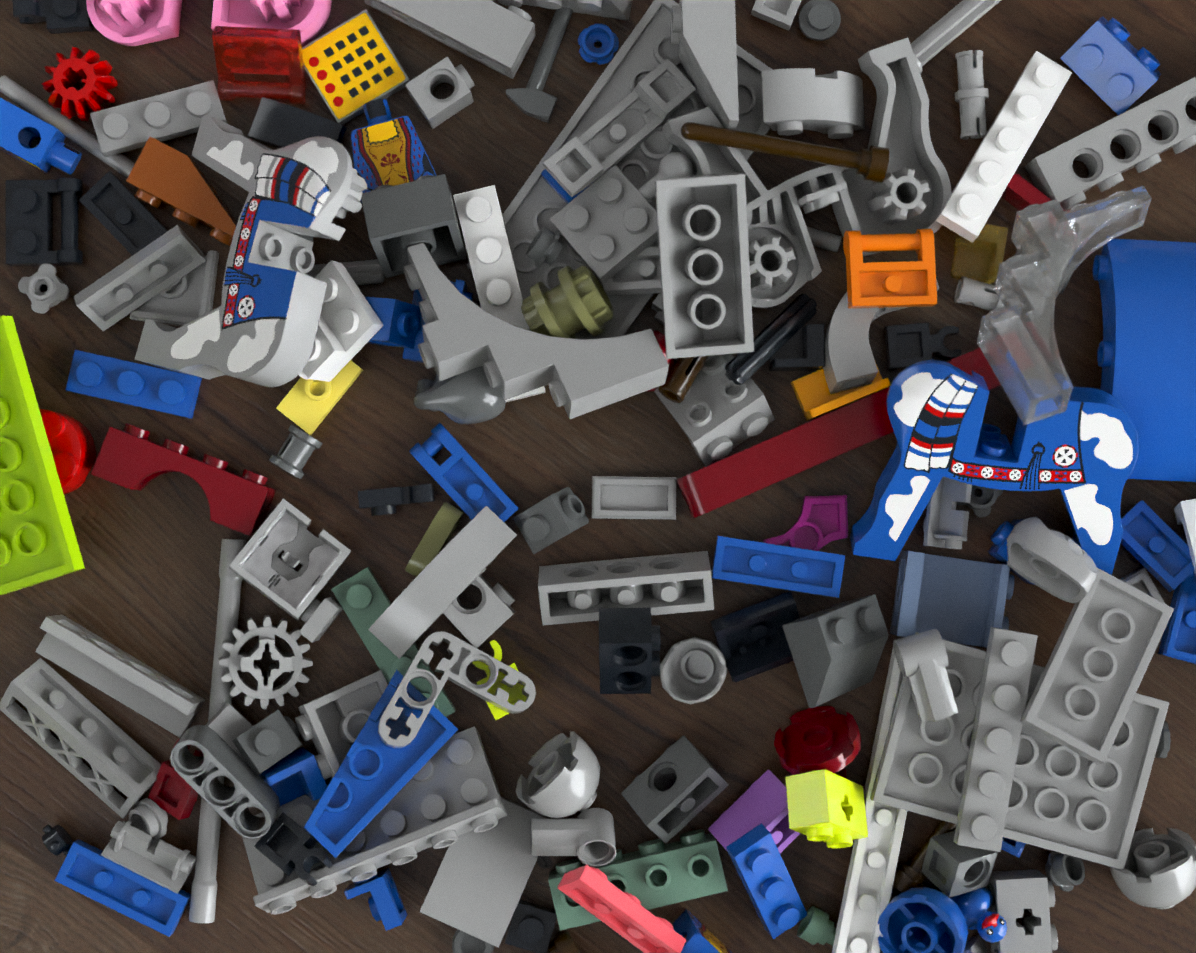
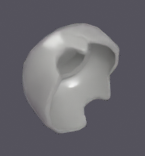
M698 637L681 640L672 645L660 663L662 687L674 700L687 704L704 702L713 697L720 690L727 674L726 660L723 653L712 641Z

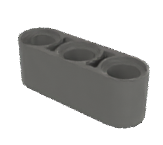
M195 725L187 729L171 751L170 760L175 771L238 834L249 839H257L266 835L280 808L279 797L275 791L259 775L256 776L250 766L210 727ZM187 745L197 746L201 749L204 756H194L188 750ZM218 776L228 777L232 780L235 787L224 786L218 780ZM248 807L259 808L265 817L254 816L250 813Z

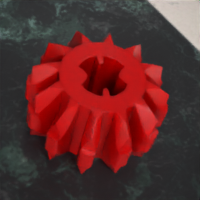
M72 47L69 59L62 53H56V60L60 64L57 67L52 65L45 66V71L53 77L42 83L43 89L48 93H52L47 99L48 103L53 108H61V114L68 119L77 114L78 118L82 121H88L91 110L94 112L104 110L101 106L103 101L108 103L115 102V97L107 91L118 86L117 80L109 75L112 71V66L106 60L100 61L99 54L94 50L89 49L83 54L78 47ZM82 79L81 81L85 86L81 90H77L79 87L75 84L78 80Z

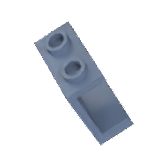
M901 550L890 634L907 637L914 635L915 632L921 633L937 628L944 640L987 648L990 627L1007 630L1009 628L1008 617L1004 616L1006 599L1010 600L1014 591V575L1009 574L1010 567L1005 564Z

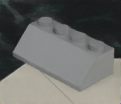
M728 172L655 180L666 358L674 359L754 352L745 174Z

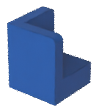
M303 747L288 754L259 774L263 781L279 797L280 806L304 794L315 801L321 798L327 789L315 756Z

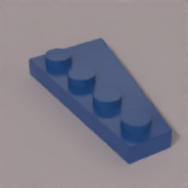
M398 670L394 673L304 826L335 858L458 731L433 705L417 735L409 745L403 748H393L387 746L381 740L378 733L380 719L404 678ZM410 682L408 683L407 693L412 700L417 702L427 700ZM398 699L395 704L396 707L404 708L401 715L396 721L389 719L386 722V725L391 729L389 736L395 740L400 734L409 735L410 730L405 727V723L411 712L416 718H419L422 714L420 710L409 708L401 699Z

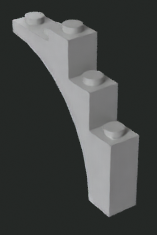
M424 242L407 248L409 265L403 266L404 274L411 291L418 289L423 301L419 302V308L425 325H422L424 342L418 344V348L427 369L434 367L439 381L483 366L490 386L492 388L498 386L504 400L549 384V390L557 407L564 406L569 419L665 384L669 364L652 329L621 337L582 340L551 337L518 328L485 312L461 294L439 270Z

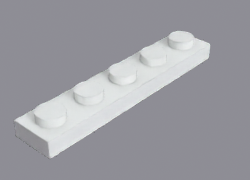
M1038 51L1034 53L937 217V222L968 241L974 242L1071 76V71Z
M495 185L453 195L481 309L518 328L531 331L521 310L523 297ZM542 386L505 401L510 402L546 393L545 387Z

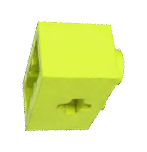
M826 769L785 777L789 829L807 835V840L826 842L828 848L853 846V840L868 837L862 785Z

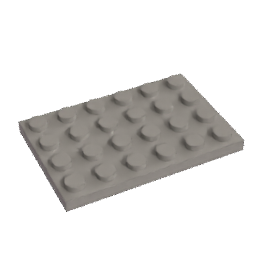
M942 639L948 656V666L945 668L958 713L939 721L920 722L908 680L903 677L870 799L874 802L957 824L986 651ZM1033 664L1026 707L1045 667ZM1136 693L1105 763L1099 765L1023 724L1003 837L1124 870L1170 702Z

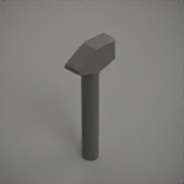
M567 7L555 10L526 88L506 90V97L525 115L547 123L551 119L557 103V97L543 92V89L573 13V10Z

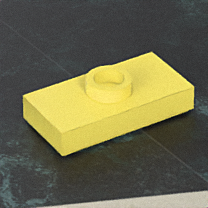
M350 360L330 382L301 377L276 409L306 433L312 435L362 373L363 369Z

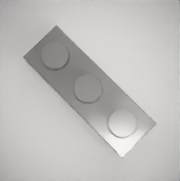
M214 80L90 113L104 157L142 148L150 136L160 142L197 133L203 115L212 116L227 123Z
M176 225L74 296L76 306L102 331H105L204 263L206 260L203 252Z

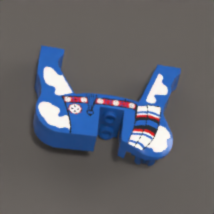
M940 360L917 362L908 366L896 376L887 393L886 407L897 444L876 483L873 499L868 510L858 522L852 525L850 541L853 555L896 561L941 479L947 477L966 484L999 490L1045 491L1059 489L1072 524V541L1091 557L1097 568L1112 575L1124 533L1120 512L1122 491L1125 482L1133 471L1139 449L1136 429L1126 411L1115 397L1095 388L1026 383L1012 445L1010 446L1006 434H1001L1000 428L982 423L989 396V389L983 376L972 371L971 376L950 363Z

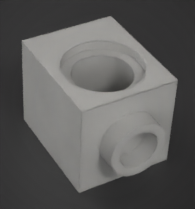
M448 57L405 84L410 97L432 129L474 102L470 88L475 86L473 80L462 64L454 67ZM441 83H449L455 87L452 95L446 99H437L432 95L434 88Z

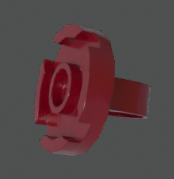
M832 706L812 707L790 717L791 725L785 728L783 732L779 728L775 733L774 747L782 767L793 775L826 769L847 778L846 766L855 759L861 748V734L853 715L846 712V716L837 714L835 707Z

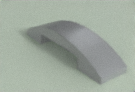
M667 58L638 82L632 93L578 138L573 137L543 163V167L571 197L575 196L619 163L648 138L695 93L696 88Z
M485 506L422 570L368 630L400 659L473 580L508 546L517 534L488 506Z

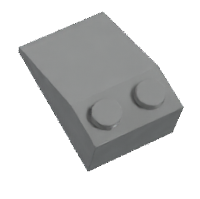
M680 0L679 6H672L670 45H678L679 60L693 86L696 88L705 108L710 107L724 128L736 130L739 122L735 0Z

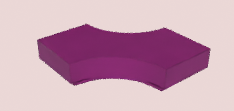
M847 495L803 496L801 513L793 526L777 537L763 539V543L819 551L823 546L832 541L847 538Z

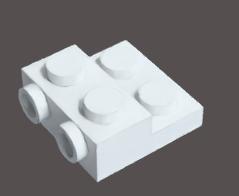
M333 260L315 277V279L327 283L312 353L307 364L298 374L304 379L330 382L384 326L344 265Z

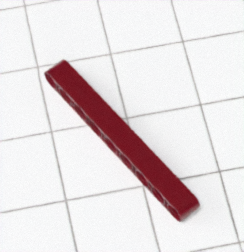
M1020 330L948 361L951 365L971 376L972 371L983 376L989 390L1037 369ZM890 387L677 479L676 481L692 517L701 516L894 432L886 407L887 393Z

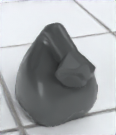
M483 366L439 381L437 375L434 381L422 379L417 383L414 397V405L418 409H428L431 412L439 410L453 422L461 425L477 424L496 418L505 410L506 405L499 387L492 388L490 386Z

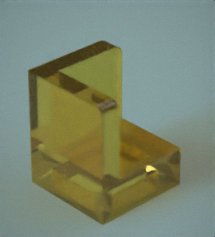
M985 224L973 243L957 234L951 277L961 279L964 276L988 284H992L1000 279L1008 228Z

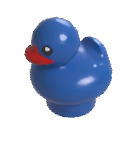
M984 887L950 897L956 902L963 913L967 929H977L980 937L991 943L999 942L1005 937L1007 923L999 913L989 912L993 895L987 888Z

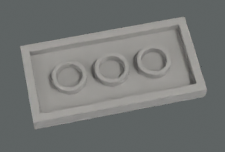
M1097 568L1098 575L1092 587L1081 601L1075 603L1020 723L1099 765L1106 761L1174 609Z

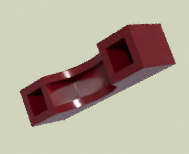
M129 423L125 424L124 429L109 427L91 475L130 490L142 491L152 480L163 474L181 472L193 478L204 490L210 507V521L249 536H253L264 523L277 490L266 485L268 477L248 469H244L242 475L228 471L226 469L229 462L206 453L202 460L187 455L190 447L165 438L163 445L148 439L150 431Z

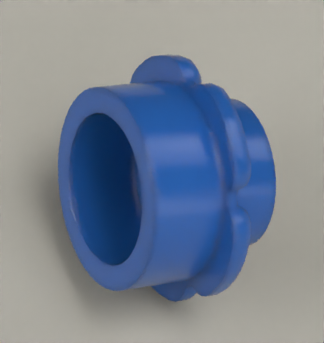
M604 24L591 25L582 30L578 37V44L581 47L579 54L588 63L607 64L613 59V53L619 48L617 35ZM596 41H600L602 43V46L600 48H596L594 46V43Z

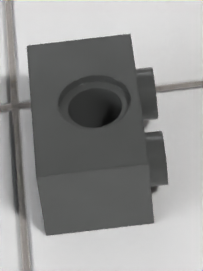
M683 735L673 745L669 746L650 767L638 775L621 794L644 824L667 843L729 784L707 758Z

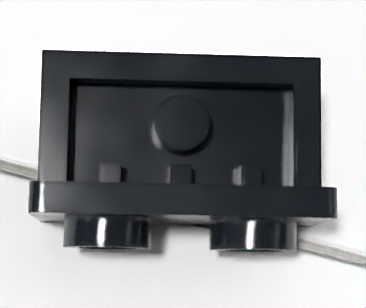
M790 591L710 621L719 650L724 655L726 667L733 682H739L794 661L782 626L800 619L796 602Z

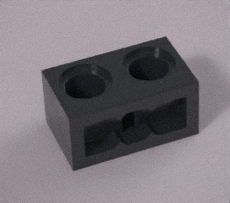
M599 608L600 694H651V677L660 676V625H652L651 608Z

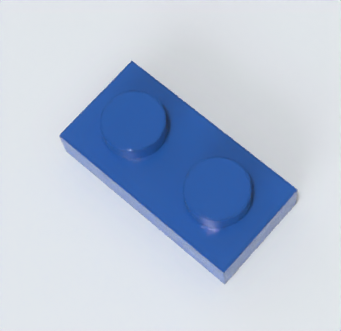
M1143 500L1139 501L1121 518L1124 532L1121 544L1169 592L1173 591L1194 571L1188 545Z

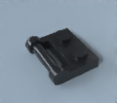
M81 179L6 180L7 265L40 266L42 264H51L53 266H76L83 264V251L79 250L78 195L83 194V181ZM61 195V249L53 251V196Z

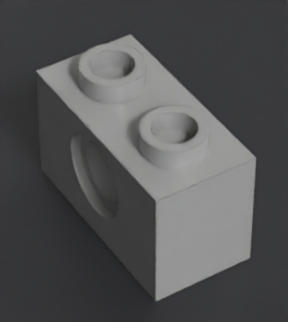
M486 568L471 583L477 586L482 593V601L479 606L467 608L461 603L458 596L443 612L476 648L516 612L510 606L515 601L510 593L499 582L492 587L481 575L486 571Z

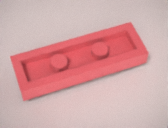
M584 865L563 875L558 886L560 891L642 952H682L686 939L673 930V925L666 919L653 915L641 906V902L637 897L628 892L621 891L609 882L606 874L601 870Z

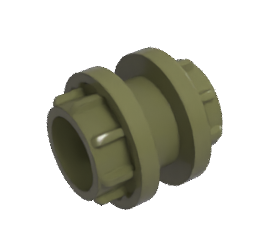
M567 265L557 272L560 281L559 285L549 290L542 282H538L530 287L531 295L522 302V314L530 330L551 337L576 339L575 334L585 328L592 336L596 337L605 332L604 323L612 319L614 312L610 299L594 272L586 266L573 270Z

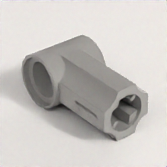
M937 628L894 640L895 656L903 677L908 680L919 721L922 723L939 721L958 713L945 668L948 666V656Z
M590 808L582 811L577 818H531V856H578L582 863L594 867L610 863L616 856L615 828L612 814L602 808Z

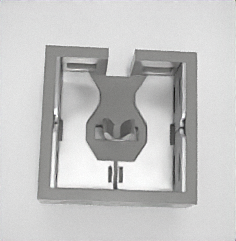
M282 499L231 562L229 569L298 621L350 555L351 550L324 529L317 538L307 530L311 524V519L285 499ZM282 551H284L283 555L281 556V560L278 556ZM300 563L302 567L297 572L293 568H295Z

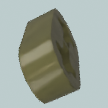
M448 502L441 506L405 569L406 572L417 577L445 548L463 517V511Z

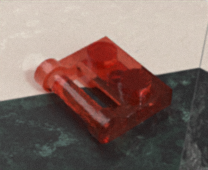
M215 26L212 39L220 101H234L235 97H264L269 99H290L291 104H305L306 81L300 30ZM234 73L289 75L290 83L235 80Z

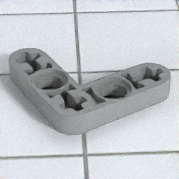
M444 631L435 632L425 639L380 719L378 733L381 740L387 746L403 748L409 745L417 735L447 680L511 714L521 713L531 706L536 696L535 686L526 675L456 636ZM444 641L449 644L447 652L452 655V658L450 660L447 658L440 660L435 672L443 673V676L438 680L430 671L418 669L417 665L419 662H422L427 667L434 654L429 649V646L431 644L438 646ZM473 661L484 662L490 670L489 680L481 685L471 683L466 676V668L469 663ZM498 671L506 674L501 683L508 687H513L516 683L524 686L522 694L527 697L525 702L518 700L514 705L510 704L507 701L509 698L508 692L499 687L496 689L495 696L487 692L495 683ZM421 677L430 683L432 693L427 700L417 702L409 697L407 685L412 679ZM398 699H401L409 708L420 710L422 714L419 718H416L411 712L405 723V727L410 730L409 735L400 734L395 740L389 736L391 729L386 725V722L389 719L396 721L401 715L404 708L395 706Z

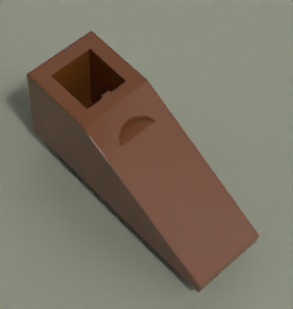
M150 136L126 182L137 189L135 197L157 209L161 202L174 208L173 217L194 228L199 221L212 228L209 234L211 237L231 246L237 222L201 169L187 155Z

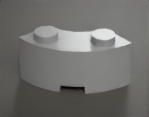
M815 68L761 71L764 123L773 131H777L778 135H797L803 133V130H811L828 134V138L842 139L852 137L855 130L865 129L862 79L857 75L838 70L831 74L815 75Z

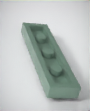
M367 567L331 590L389 684L396 670L405 676L419 648L414 643L399 659L368 630L392 603L370 567ZM422 662L418 663V669L430 671L435 676L429 665L426 667ZM420 677L410 681L426 699L431 696L432 687L426 679ZM442 688L433 705L445 717H448L456 709Z

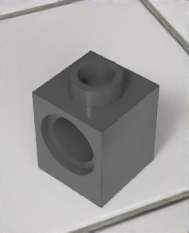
M955 831L930 838L921 872L949 898L987 887L998 853L996 851L957 845L954 842Z

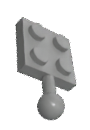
M669 153L660 161L659 172L638 190L620 169L614 165L551 217L550 221L600 281L605 284L658 239L657 211L649 204L656 197L655 180L691 176L693 172L692 163L683 153Z

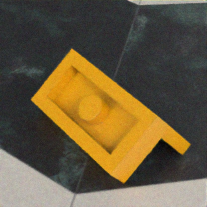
M820 369L792 381L791 385L806 421L885 389L891 383L889 378L882 379L878 369V373L871 384L830 394L824 370Z

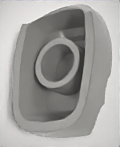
M1037 517L1026 518L1016 524L1007 538V565L1028 581L1061 600L1070 603L1081 601L1089 592L1098 575L1094 561L1080 546L1067 535L1048 529Z

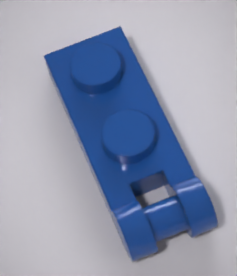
M440 422L431 430L433 435L422 445L418 442L409 450L413 457L471 520L485 506H488L504 523L519 510L518 506ZM445 446L452 455L440 466L433 456Z

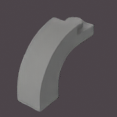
M936 279L937 291H938L939 285H938V282H937V279ZM846 292L839 302L824 336L825 367H823L830 394L872 383L878 373V369L869 343L870 324L881 315L908 307L848 309V293Z

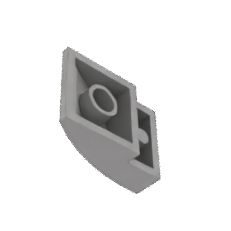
M502 796L501 798L508 816L499 819L498 825L490 830L475 833L471 830L457 836L458 841L448 847L420 909L421 913L498 948L538 856H531V818H548Z

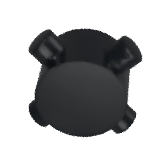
M49 824L42 829L45 833L42 836V840L46 848L56 856L62 852L67 856L70 846L73 844L68 832L60 825H56L53 828Z

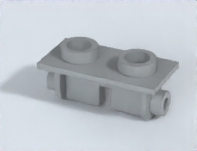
M947 477L941 479L927 504V513L923 522L924 546L962 550L963 541L967 542L969 512L956 510L957 502L970 503L971 484Z
M129 820L127 822L118 821L111 831L110 836L112 839L101 856L178 894L196 865V857L189 854L190 851L187 849L183 851L161 839L153 840V836L133 827V822Z

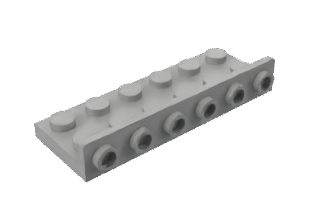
M475 726L454 734L336 858L319 842L313 847L322 850L333 862L331 868L326 867L321 862L315 863L311 867L310 875L318 882L315 887L306 884L297 875L296 870L288 876L258 851L254 845L260 838L249 839L242 836L258 895L253 897L255 906L267 913L271 912L273 915L282 914L294 909L297 906L296 901L309 896L321 898L330 895L337 890L336 885L351 879L353 882L367 880L375 876L377 869L390 863L393 865L409 863L418 857L417 852L432 846L434 849L445 848L458 841L457 836L473 830L475 833H480L497 826L498 820L508 815L479 732ZM303 795L280 806L274 822L284 812L304 828L321 798L313 801L307 795ZM263 812L254 815L256 817H265Z

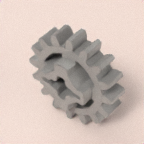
M265 615L262 625L256 626L255 621L250 617L247 619L248 629L243 632L241 629L234 627L232 632L236 640L234 642L223 641L222 647L230 653L229 656L218 658V665L229 667V670L221 675L222 682L233 681L235 683L229 691L232 697L241 692L245 693L244 705L249 706L254 698L260 699L261 708L267 709L269 699L275 698L277 704L281 707L284 705L283 695L288 692L294 697L299 695L295 686L297 681L301 683H308L309 677L302 672V668L313 666V661L310 658L302 657V653L308 651L310 645L308 642H296L301 635L299 633L300 629L297 627L287 632V620L284 618L278 622L277 626H274L270 616ZM258 635V643L249 652L239 653L245 642ZM275 635L284 639L291 646L294 654L281 652L275 646ZM268 643L267 648L271 658L277 660V664H270L269 671H266V680H264L260 665L254 663V660L262 658V652H265V644ZM237 670L250 672L256 679L257 688L244 682ZM283 672H291L284 683L273 688V681Z

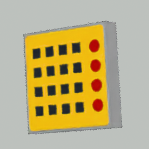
M367 9L295 52L336 121L341 125L364 112V104L373 100L386 99L405 88V84L410 81Z

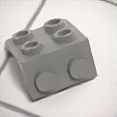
M732 354L710 355L686 393L685 399L680 404L665 398L659 392V387L655 390L657 397L687 435L693 449L705 467L715 460L726 457L734 447L749 437L760 434L768 424L775 420L765 395L751 378L742 385H736L726 377L725 366L734 358Z

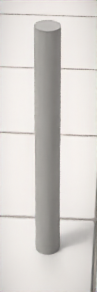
M6 75L0 77L1 93L39 119L58 128L67 138L128 178L135 165L133 161L121 153L104 157L96 136L71 119L64 117L59 111Z

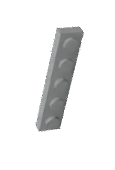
M990 627L954 835V842L957 845L1001 852L1023 725L1020 723L1026 707L1038 635Z

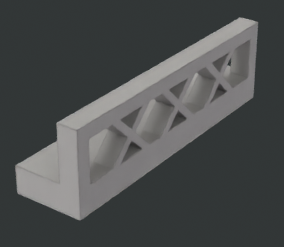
M62 614L47 616L40 626L42 630L46 631V634L37 647L36 653L179 738L189 729L205 702L204 698Z
M41 658L11 681L0 701V710L124 819L135 807L142 795L153 786L161 764ZM16 699L27 708L28 713L15 702ZM50 729L58 735L60 741L51 734ZM81 757L91 765L92 769L83 763ZM113 786L119 789L128 798L125 800L121 795H119L114 790Z

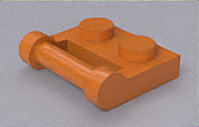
M917 229L916 233L864 235H861L860 230L845 231L843 249L846 256L848 309L922 307L937 304L935 242L932 229ZM915 250L918 256V261L863 263V252Z

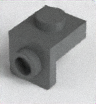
M566 487L513 517L533 554L589 523L582 501L574 495L570 487Z
M279 710L233 740V743L256 776L302 745L298 739L300 733L297 726L288 716L283 717Z

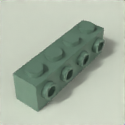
M703 829L683 833L680 835L681 841L664 844L662 839H656L638 845L639 851L622 854L621 849H616V856L610 863L595 867L604 872L608 881L621 891L628 892L637 897L641 902V906L647 910L728 891L716 839L711 833L705 835ZM580 859L560 862L555 865V871L549 872L548 881L560 931L601 921L558 889L565 873L586 865L581 864Z

